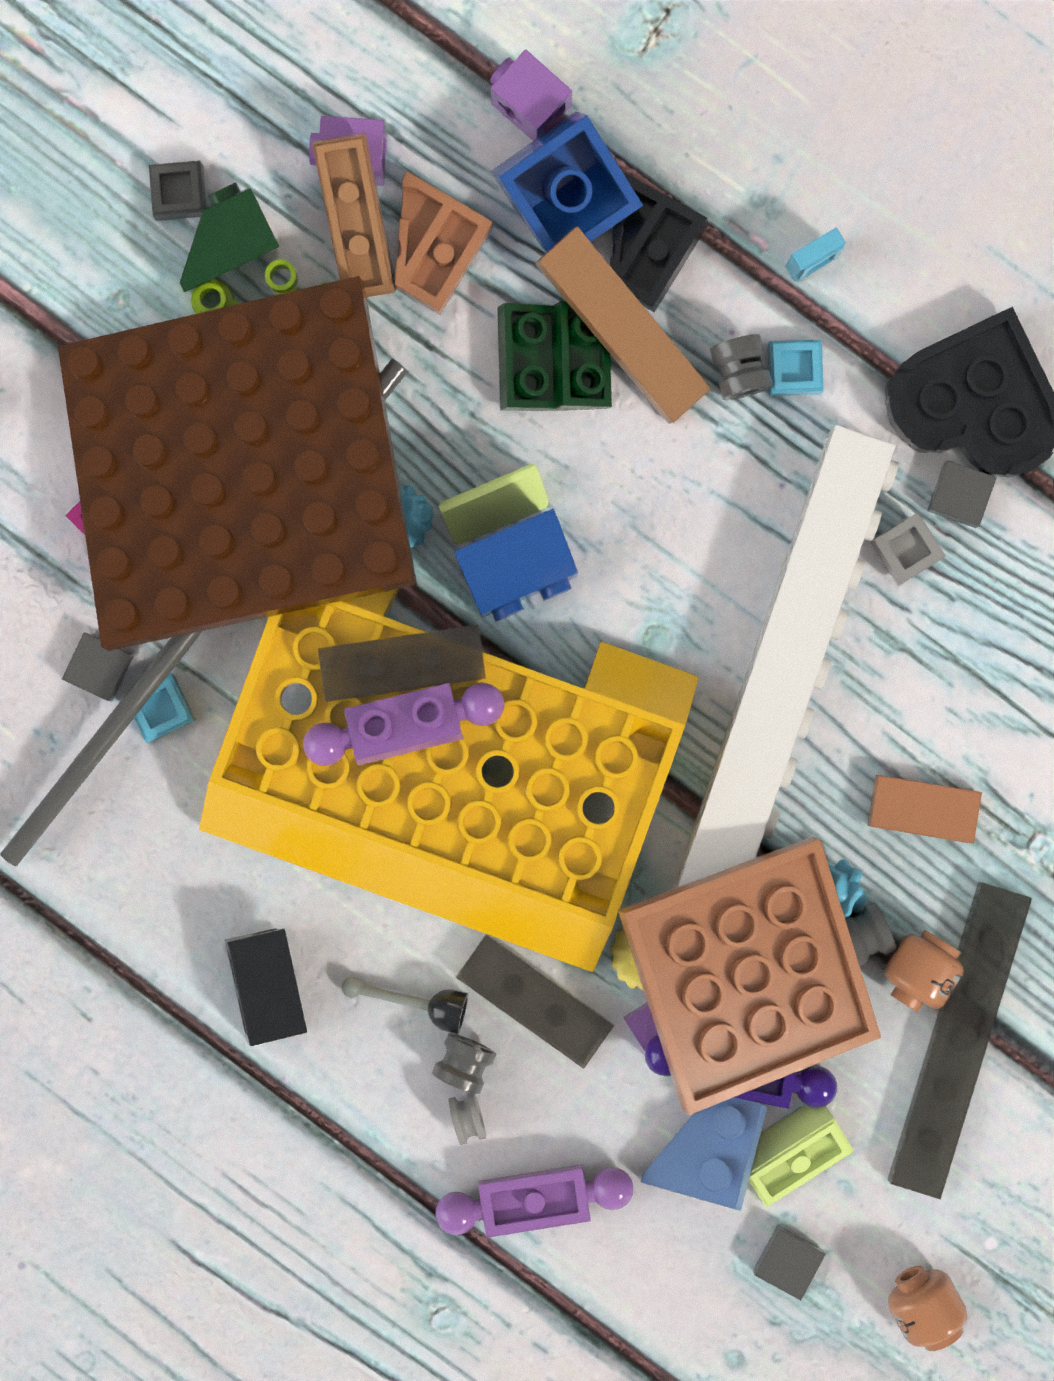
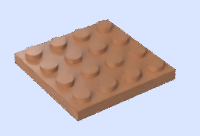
M812 836L618 910L682 1110L688 1115L881 1038L826 855L819 838Z

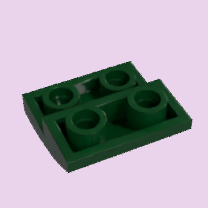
M560 301L555 305L503 303L497 307L500 410L569 411L608 409L612 407L610 353L566 301Z

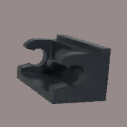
M274 928L225 939L245 1037L249 1046L307 1033L285 928Z

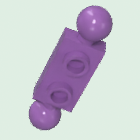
M446 683L344 709L348 727L340 729L332 723H318L306 732L303 740V749L306 756L313 763L328 766L338 762L346 750L353 748L355 761L359 766L462 740L463 735L459 721L468 720L478 726L490 725L496 722L502 715L504 699L501 692L495 686L489 683H477L470 686L464 692L461 699L454 700L450 684Z
M582 1164L480 1180L478 1182L480 1199L473 1200L465 1193L451 1192L440 1199L435 1214L440 1228L452 1235L464 1234L474 1226L476 1221L484 1220L486 1238L591 1221L588 1203L596 1202L607 1210H618L626 1206L633 1195V1182L624 1170L617 1167L602 1169L596 1174L593 1181L585 1182Z

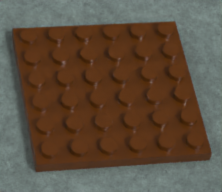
M360 276L58 346L102 648L111 651L417 585L366 291Z

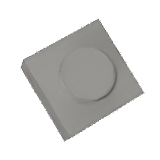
M918 512L871 541V544L898 586L946 557Z

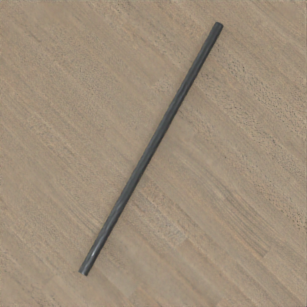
M393 358L380 372L385 401L409 372ZM203 631L169 639L2 850L0 855L3 859L14 866H18Z

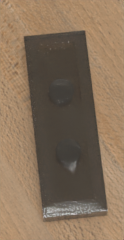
M479 625L318 648L325 702L428 688L446 683L455 684L486 679Z
M488 934L484 935L456 975L458 980L583 1069L614 1027L611 1021Z

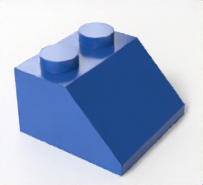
M577 111L490 171L519 217L545 252L549 251L577 226L591 242L643 206L589 117Z
M554 508L454 551L482 618L492 614L495 622L523 611L524 608L521 601L540 593L543 601H546L571 590L572 587L569 580L578 575Z

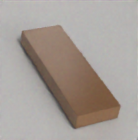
M363 132L315 140L312 145L339 279L343 280L360 276L364 282L366 297L395 293V279L367 133Z

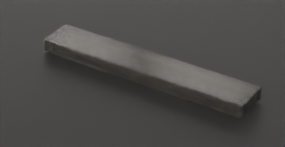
M978 881L957 949L961 952L957 960L961 962L964 973L945 1005L939 1008L887 1181L892 1185L941 1200L1030 908L1031 897Z

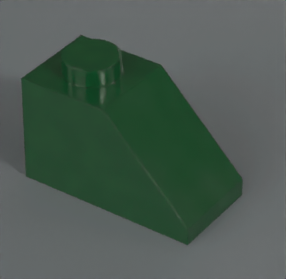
M237 182L208 195L212 205L203 209L179 282L184 292L279 247L251 187L240 191Z

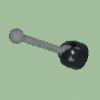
M348 977L342 983V992L349 998L357 997L360 994L427 1010L429 1018L438 1029L455 1034L460 1033L468 1003V993L453 989L442 990L430 1000L363 985L356 977Z

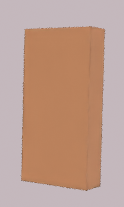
M876 775L867 826L974 844L982 792Z

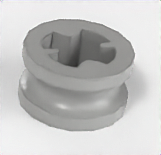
M468 1093V1097L464 1101H459L456 1097L449 1098L450 1113L459 1144H467L470 1136H477L479 1140L485 1139L486 1131L476 1094Z

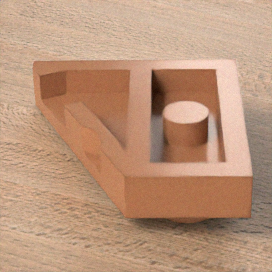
M406 171L402 182L403 196L401 219L399 221L398 259L396 260L395 288L441 315L493 229V222Z

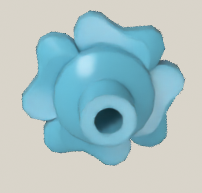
M406 485L403 488L400 487L410 547L423 545L425 532L432 528L433 507L426 501L423 495L416 494L413 486Z
M841 859L836 866L829 865L844 917H848L852 913V909L858 910L863 907L866 902V893L863 891L862 886L858 885L862 878V871L852 868L849 861Z

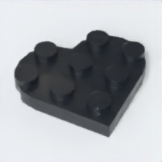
M1013 306L916 352L897 368L893 377L886 384L885 406L890 424L900 438L907 442L916 452L943 453L960 448L969 462L977 467L980 472L994 477L1001 476L1007 478L1033 471L1053 454L1054 391Z

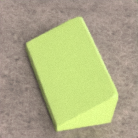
M530 464L440 502L439 509L455 544H462L548 506V497L536 464Z
M803 1105L761 1132L749 1182L767 1208L854 1152L826 1106L812 1108Z

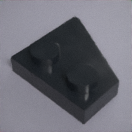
M623 172L643 206L613 226L612 239L614 243L610 266L640 303L655 313L707 228L708 219Z

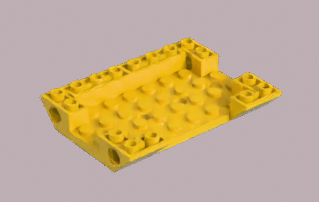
M398 589L269 616L208 782L199 830L593 972L613 929L618 910L622 904L687 722L699 676L600 641L585 686L581 688L389 619L388 616ZM296 683L305 685L312 695L310 707L299 715L289 713L282 702L283 693L286 688ZM446 683L450 684L454 700L461 699L464 692L470 686L477 683H489L495 686L501 692L504 699L502 715L496 722L490 725L478 726L468 720L459 721L463 735L462 740L359 766L355 761L353 748L346 750L338 762L328 766L313 763L306 756L303 749V740L306 732L318 723H332L340 729L348 727L344 709ZM492 756H503L513 766V778L503 787H493L483 778L482 767L485 761ZM595 792L607 794L614 804L612 816L603 823H592L583 814L584 800Z

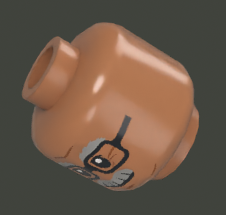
M924 930L921 936L916 934L906 935L884 970L886 979L895 985L890 995L916 1012L919 1011L922 1004L933 1009L943 1007L964 973L961 962L957 960L961 952Z
M914 1266L900 1273L895 1279L897 1286L889 1295L888 1306L904 1338L913 1346L925 1347L928 1351L941 1350L956 1342L963 1333L962 1327L967 1319V1310L949 1275L938 1269L925 1270L923 1266Z

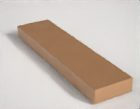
M578 226L567 233L535 262L536 266L668 424L677 421L711 389Z

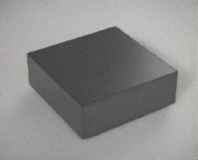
M201 161L149 165L154 219L161 221L201 217L203 209L207 208L204 170Z
M947 460L943 463L927 511L973 528L980 527L997 477Z
M84 632L62 680L104 700L113 702L134 654L123 649L108 651L101 647L99 638Z
M777 1225L755 1265L753 1273L756 1277L801 1301L826 1253L818 1246Z

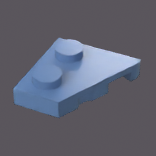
M733 1097L694 1113L642 1174L641 1183L741 1211L767 1107L760 1103Z

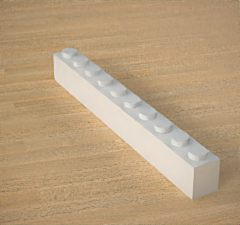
M835 425L828 433L672 890L757 858L756 855L762 837H772L780 815V809L773 806L779 787L786 789L789 787L797 765V759L790 757L797 737L802 739L806 737L813 719L814 709L807 707L813 688L822 689L830 669L831 660L824 658L830 638L838 640L846 623L848 610L842 609L841 606L847 588L855 591L863 573L865 561L858 559L864 539L868 541L873 540L881 520L882 512L875 510L880 491L888 492L898 470L899 462L891 460L896 445Z

